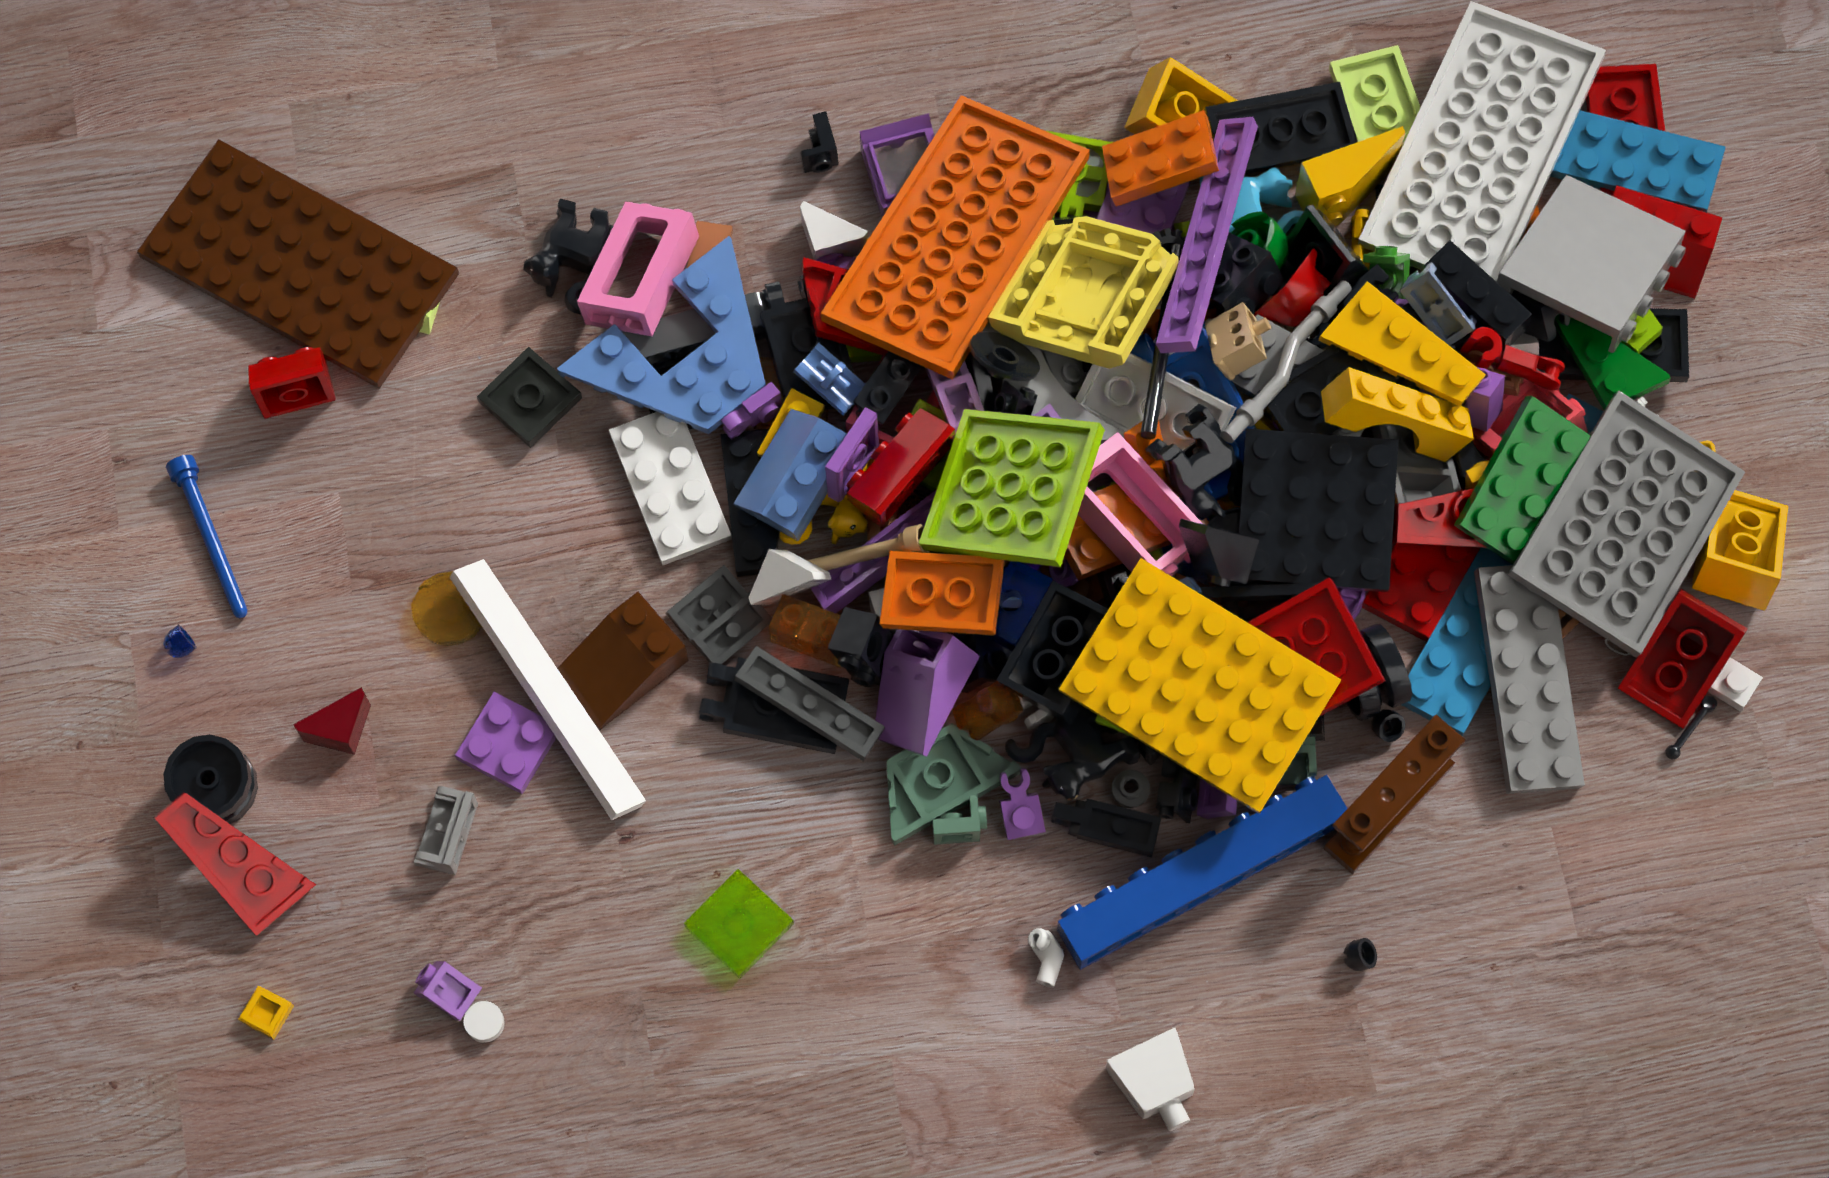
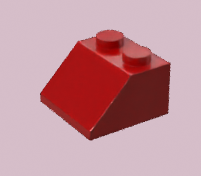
M321 347L300 348L291 355L279 358L266 357L259 360L257 364L248 366L250 391L264 419L336 400L327 361Z

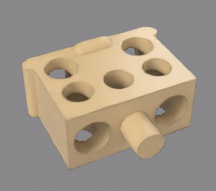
M1243 302L1213 319L1208 318L1204 324L1214 364L1230 381L1239 373L1267 359L1261 334L1270 330L1271 325L1266 317L1257 321L1256 317Z

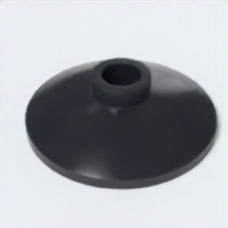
M979 332L970 340L969 348L972 355L995 378L1030 381L1037 376L1040 370V365L1035 355L1023 344L1008 336L995 332Z

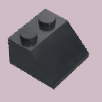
M1314 205L1307 206L1287 238L1289 247L1288 262L1296 271L1314 248L1317 251L1315 268L1331 282L1329 287L1323 292L1324 296H1327L1341 280L1348 282L1352 288L1358 279L1369 271L1328 217Z

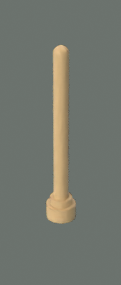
M918 524L906 527L902 533H899L898 538L807 561L828 571L889 556L890 551L929 553V551L924 550L919 545L924 526Z

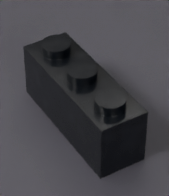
M1451 240L1424 265V269L1431 262L1435 265L1437 269L1434 274L1466 316L1473 315L1477 320L1476 329L1488 327L1495 330L1501 337L1502 347L1505 344L1511 346L1529 328L1532 313Z

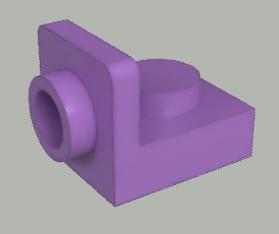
M435 961L433 965L428 963L417 976L415 983L418 984V987L414 994L419 998L427 999L446 1014L460 1021L482 987L445 961Z

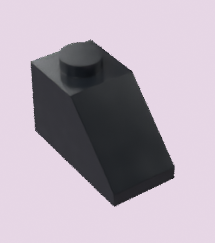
M1180 519L1179 529L1195 570L1209 574L1207 581L1221 586L1230 587L1231 581L1247 584L1259 539Z

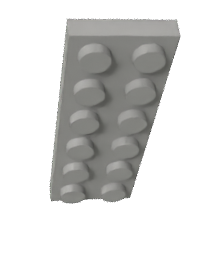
M1513 565L1477 568L1474 571L1506 794L1581 788L1585 786L1558 607L1508 576L1507 574Z

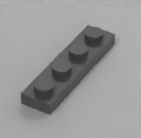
M755 646L735 676L736 682L863 762L884 731L885 726L758 646Z

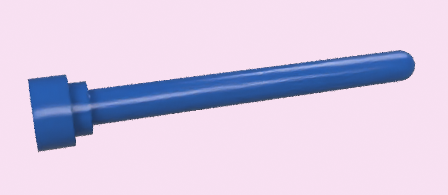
M193 455L176 457L166 464L169 477L172 482H176L177 486L182 487L233 615L237 618H243L247 615L248 609L196 481L198 480L199 468Z

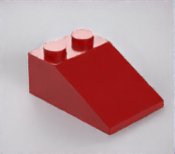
M1681 589L1662 617L1642 654L1636 658L1618 689L1684 729L1748 628Z

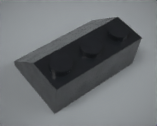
M1052 581L996 681L1037 708L1072 725L1082 705L1061 693L1059 688L1105 616L1108 608Z

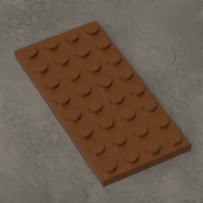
M219 139L137 250L140 258L300 346L321 347L326 360L379 389L423 327L426 314L437 307L459 275L456 266Z

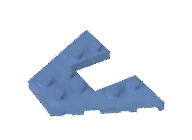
M730 236L672 279L673 286L716 333L714 336L661 376L614 324L557 368L558 374L561 377L567 376L593 386L594 390L599 392H608L616 395L618 399L640 408L646 407L662 413L666 418L678 423L685 422L690 424L694 429L706 434H710L722 425L721 420L726 415L740 409L743 401L766 386Z

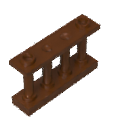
M1436 714L1336 820L1333 827L1338 832L1325 845L1324 850L1353 875L1452 769L1455 762L1450 757L1463 745L1466 739Z

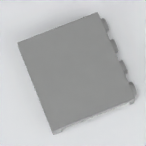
M1566 175L1499 272L1497 283L1510 294L1516 290L1611 336L1612 340L1608 351L1614 353L1621 341L1628 343L1637 326V323L1634 322L1637 316L1644 318L1654 299L1651 297L1654 290L1660 293L1664 288L1670 272L1667 271L1669 267L1673 266L1676 268L1682 260L1686 248L1681 246L1686 231Z

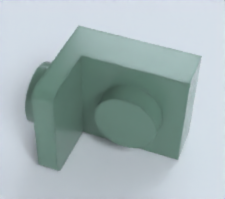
M970 795L969 798L970 817H963L961 813H946L941 815L940 819H933L934 845L980 841V829H987L986 806H978L977 795Z

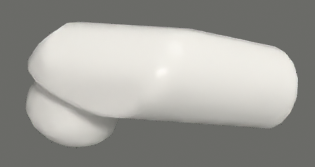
M1037 928L1028 936L1029 945L1042 963L1036 982L1053 988L1064 958V951L1050 931Z

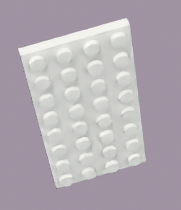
M1471 1L1358 239V244H1362L1366 249L1375 252V246L1397 247V253L1410 254V266L1423 270L1424 265L1451 240L1497 282L1499 272L1522 239L1600 68L1606 50Z

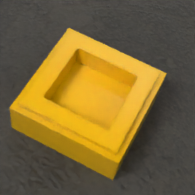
M258 985L238 1020L275 1040L294 1005Z

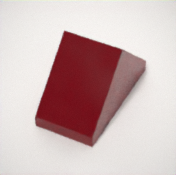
M359 688L293 725L305 743L355 755L371 704L363 689Z

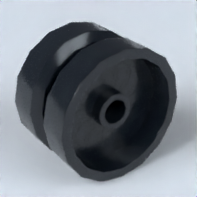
M1374 624L1360 630L1386 680L1346 702L1352 714L1360 721L1379 714L1382 702L1394 708L1411 701L1412 698L1411 683L1402 657L1388 631L1381 624Z
M211 734L194 736L179 744L168 757L163 773L164 789L171 802L185 792L229 824L239 820L247 813L253 805L258 791L257 772L249 758L228 739ZM215 776V780L211 784V778Z

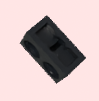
M844 607L828 649L838 659L837 663L848 671L853 682L864 687H872L873 684L880 685L884 653L894 635L890 629L881 627L879 624L880 617L877 614Z

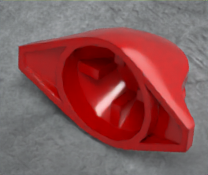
M1314 248L1285 286L1253 314L1255 317L1258 314L1266 317L1269 321H1275L1288 327H1297L1311 313V306L1321 296H1324L1323 292L1331 284L1315 268L1317 251Z

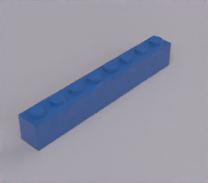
M1325 775L1316 780L1314 776H1311L1295 786L1294 789L1296 791L1284 798L1281 794H1278L1268 799L1260 814L1255 813L1250 816L1248 812H1245L1232 819L1228 823L1229 828L1218 834H1216L1215 830L1207 832L1195 841L1196 846L1185 852L1182 849L1174 850L1161 860L1163 864L1152 870H1149L1148 867L1139 869L1128 877L1129 882L1117 889L1114 885L1106 887L1094 896L1095 901L1084 907L1081 904H1076L1062 912L1060 915L1062 919L1058 921L1057 931L1078 968L1081 970L1335 831L1336 829L1333 827V824L1348 808L1329 777Z

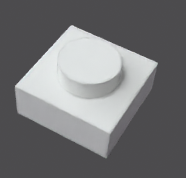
M1729 658L1708 692L1741 712L1763 677L1734 659Z

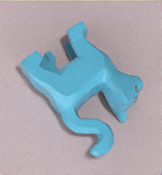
M1276 167L1269 168L1258 177L1244 176L1231 224L1248 213L1262 212L1261 202L1291 208L1292 200L1288 197V192L1293 186L1292 180H1287L1286 176L1282 175ZM1200 177V186H1201L1203 177ZM1293 210L1284 214L1277 223L1284 233L1293 224L1298 222L1303 211ZM1230 225L1229 233L1235 229L1232 225Z

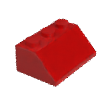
M1616 185L1613 197L1686 231L1681 246L1686 248V251L1679 265L1676 268L1670 266L1667 270L1670 272V275L1663 289L1695 299L1711 257L1723 217Z
M921 408L914 416L909 412L903 417L895 428L898 432L895 438L890 443L883 441L871 455V459L874 462L865 472L859 469L846 485L849 488L847 500L880 528H883L951 449L955 437V428Z

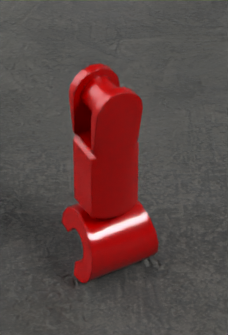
M1477 328L1460 350V352L1466 354L1472 350H1479L1483 353L1475 363L1476 367L1488 369L1493 363H1496L1495 369L1526 379L1544 389L1557 390L1560 388L1561 381L1558 377L1559 373L1564 372L1565 364L1562 361L1535 355L1506 344L1502 347L1501 337L1491 328ZM1536 368L1543 370L1544 373L1537 371Z

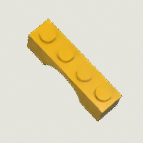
M1350 367L1344 370L1321 391L1326 423L1353 432L1383 424L1404 426L1413 431L1416 453L1443 462L1449 460L1474 439L1469 408L1455 405L1449 401Z

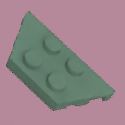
M953 723L941 729L927 757L904 750L886 760L891 839L894 846L932 825L933 819H940L941 815L953 813L969 804L970 795H977L979 798L1000 786V773L1005 772L1008 781L1018 776L1021 769L1020 765L1015 761L1010 762L995 753L992 747L981 740H974L968 735V732Z

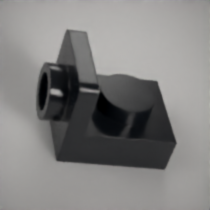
M826 111L812 115L814 128L808 130L812 148L801 151L802 166L805 173L812 171L821 173L828 171L832 166L839 165L837 147Z

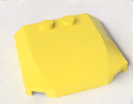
M1087 216L1075 217L1073 223L1055 225L1054 220H1050L1046 223L988 316L990 325L999 333L1021 344L1108 369L1123 365L1175 276L1179 263L1178 256L1174 253H1168L1161 246L1160 240L1151 233Z

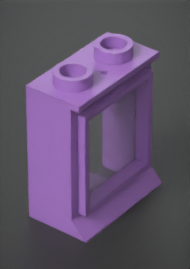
M929 113L859 131L860 150L881 217L884 216L935 136Z

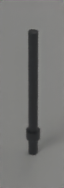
M1173 244L1170 248V254L1174 253L1178 256V260H1180L1183 245ZM1174 277L1162 298L1156 340L1158 337V333L1160 330V326L1162 323V319L1164 316ZM1156 341L1140 434L1142 438L1148 440L1156 437L1169 353H1160Z

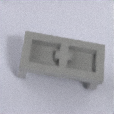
M438 786L421 845L415 856V865L456 875L478 807L474 793Z

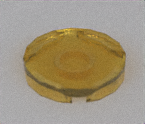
M453 571L437 573L425 580L418 588L419 591L416 593L411 604L413 621L421 635L432 643L443 646L463 644L475 637L482 628L451 581L450 576Z

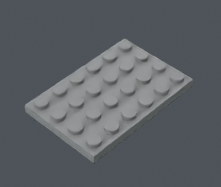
M1618 390L1611 398L1592 430L1588 443L1507 575L1629 654L1638 657L1642 654L1745 471Z

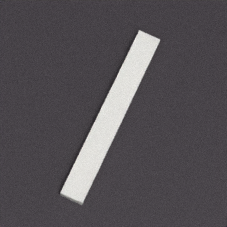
M483 559L454 570L450 576L451 581L610 819L614 820L642 807L646 801L485 560Z

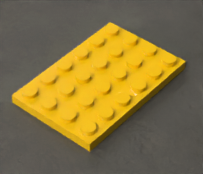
M1140 558L1063 681L1059 691L1260 814L1335 692L1341 679Z

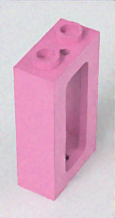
M624 203L577 300L586 325L608 329L615 324L624 332L653 336L675 289L672 279L684 270L699 238L691 212L681 209L673 210L655 207L646 203ZM637 232L661 235L662 238L635 295L630 298L607 295Z
M1117 432L1100 445L1089 481L1100 473L1108 474L1172 543L1173 548L1155 561L1088 487H1086L1078 515L1130 572L1133 571L1139 559L1142 558L1168 575L1174 576L1179 570L1177 565L1183 560L1188 564L1191 563L1179 529L1180 519L1203 523Z

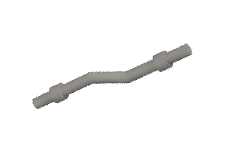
M1341 280L1327 296H1321L1311 306V313L1286 338L1275 376L1252 400H1246L1237 409V416L1221 432V436L1226 442L1233 443L1248 426H1254L1263 416L1264 408L1288 384L1299 346L1322 322H1328L1337 312V306L1352 290L1348 282Z

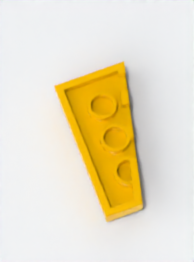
M1368 281L1325 329L1318 340L1329 346L1331 344L1347 351L1348 355L1361 361L1365 359L1383 368V371L1395 377L1399 375L1414 382L1417 387L1458 406L1465 402L1486 375Z

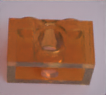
M782 594L768 627L771 642L841 668L837 663L838 659L828 649L841 615Z

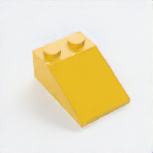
M1169 57L1149 68L1124 128L1135 135L1200 112L1207 106L1238 100Z
M1403 126L1302 162L1295 192L1302 211L1304 212L1307 206L1314 205L1328 217L1335 227L1341 224L1390 173L1404 140L1405 130Z
M1735 490L1696 558L1692 589L1765 611L1781 580L1788 506Z

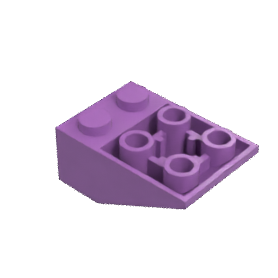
M897 629L884 653L875 721L885 726L878 740L927 757L980 656L956 637L944 632Z

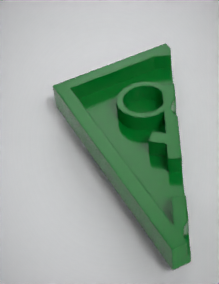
M1559 314L1555 317L1554 326L1603 410H1605L1611 398L1618 390L1635 400L1669 384L1671 377L1666 371L1622 342H1620L1615 352L1611 353L1608 351L1612 340L1611 336L1570 317L1568 326L1561 324Z

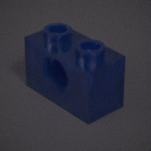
M1011 561L1008 567L1004 566L995 635L983 636L1013 651L1053 579L1021 562ZM1015 597L1022 601L1021 606L1015 611L1009 612L1002 609V604L1008 598Z

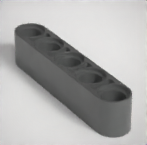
M763 292L745 294L755 341L763 339L766 336L760 319L761 311L769 310ZM695 309L662 317L653 336L622 331L650 364L688 356L716 334Z

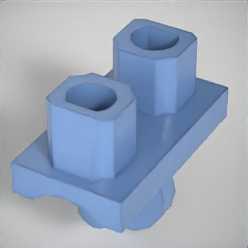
M820 343L814 347L793 371L843 416L854 405V399L865 385L842 361L840 362Z

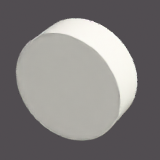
M477 1002L471 1005L464 1015V1027L469 1036L475 1041L482 1043L491 1042L498 1038L504 1029V1016L501 1010L491 1002Z

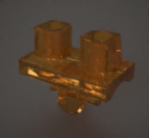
M996 681L979 691L966 702L955 707L953 715L958 729L968 730L971 738L980 740L1003 724L1007 725L1014 722L1024 710L1019 697Z

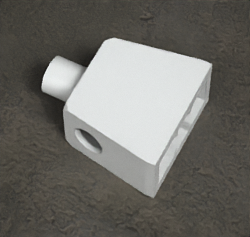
M1175 1028L1107 1060V1072L1142 1119L1160 1112L1169 1131L1178 1129L1190 1121L1181 1101L1193 1095L1194 1084Z

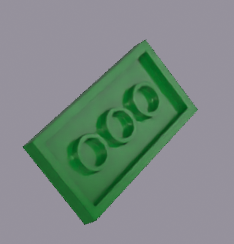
M1526 396L1454 526L1513 565L1585 448L1591 435L1534 396Z

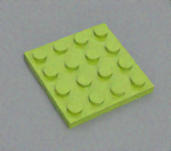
M964 409L919 545L926 551L975 555L991 559L1061 567L1105 429L1100 422Z

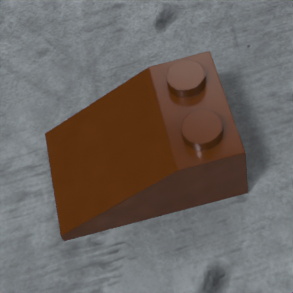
M636 592L609 613L557 669L593 723L601 730L688 662L689 659L686 646L639 592Z

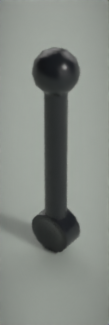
M1713 696L1703 698L1699 712L1675 744L1669 745L1666 748V756L1669 759H1677L1680 756L1681 747L1707 712L1715 710L1717 700Z

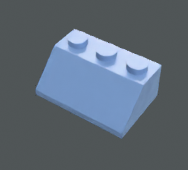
M791 409L735 500L734 505L792 539L799 541L828 493L825 466L847 433L821 418Z

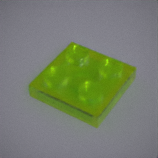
M739 869L684 922L685 928L739 979L794 925V920Z

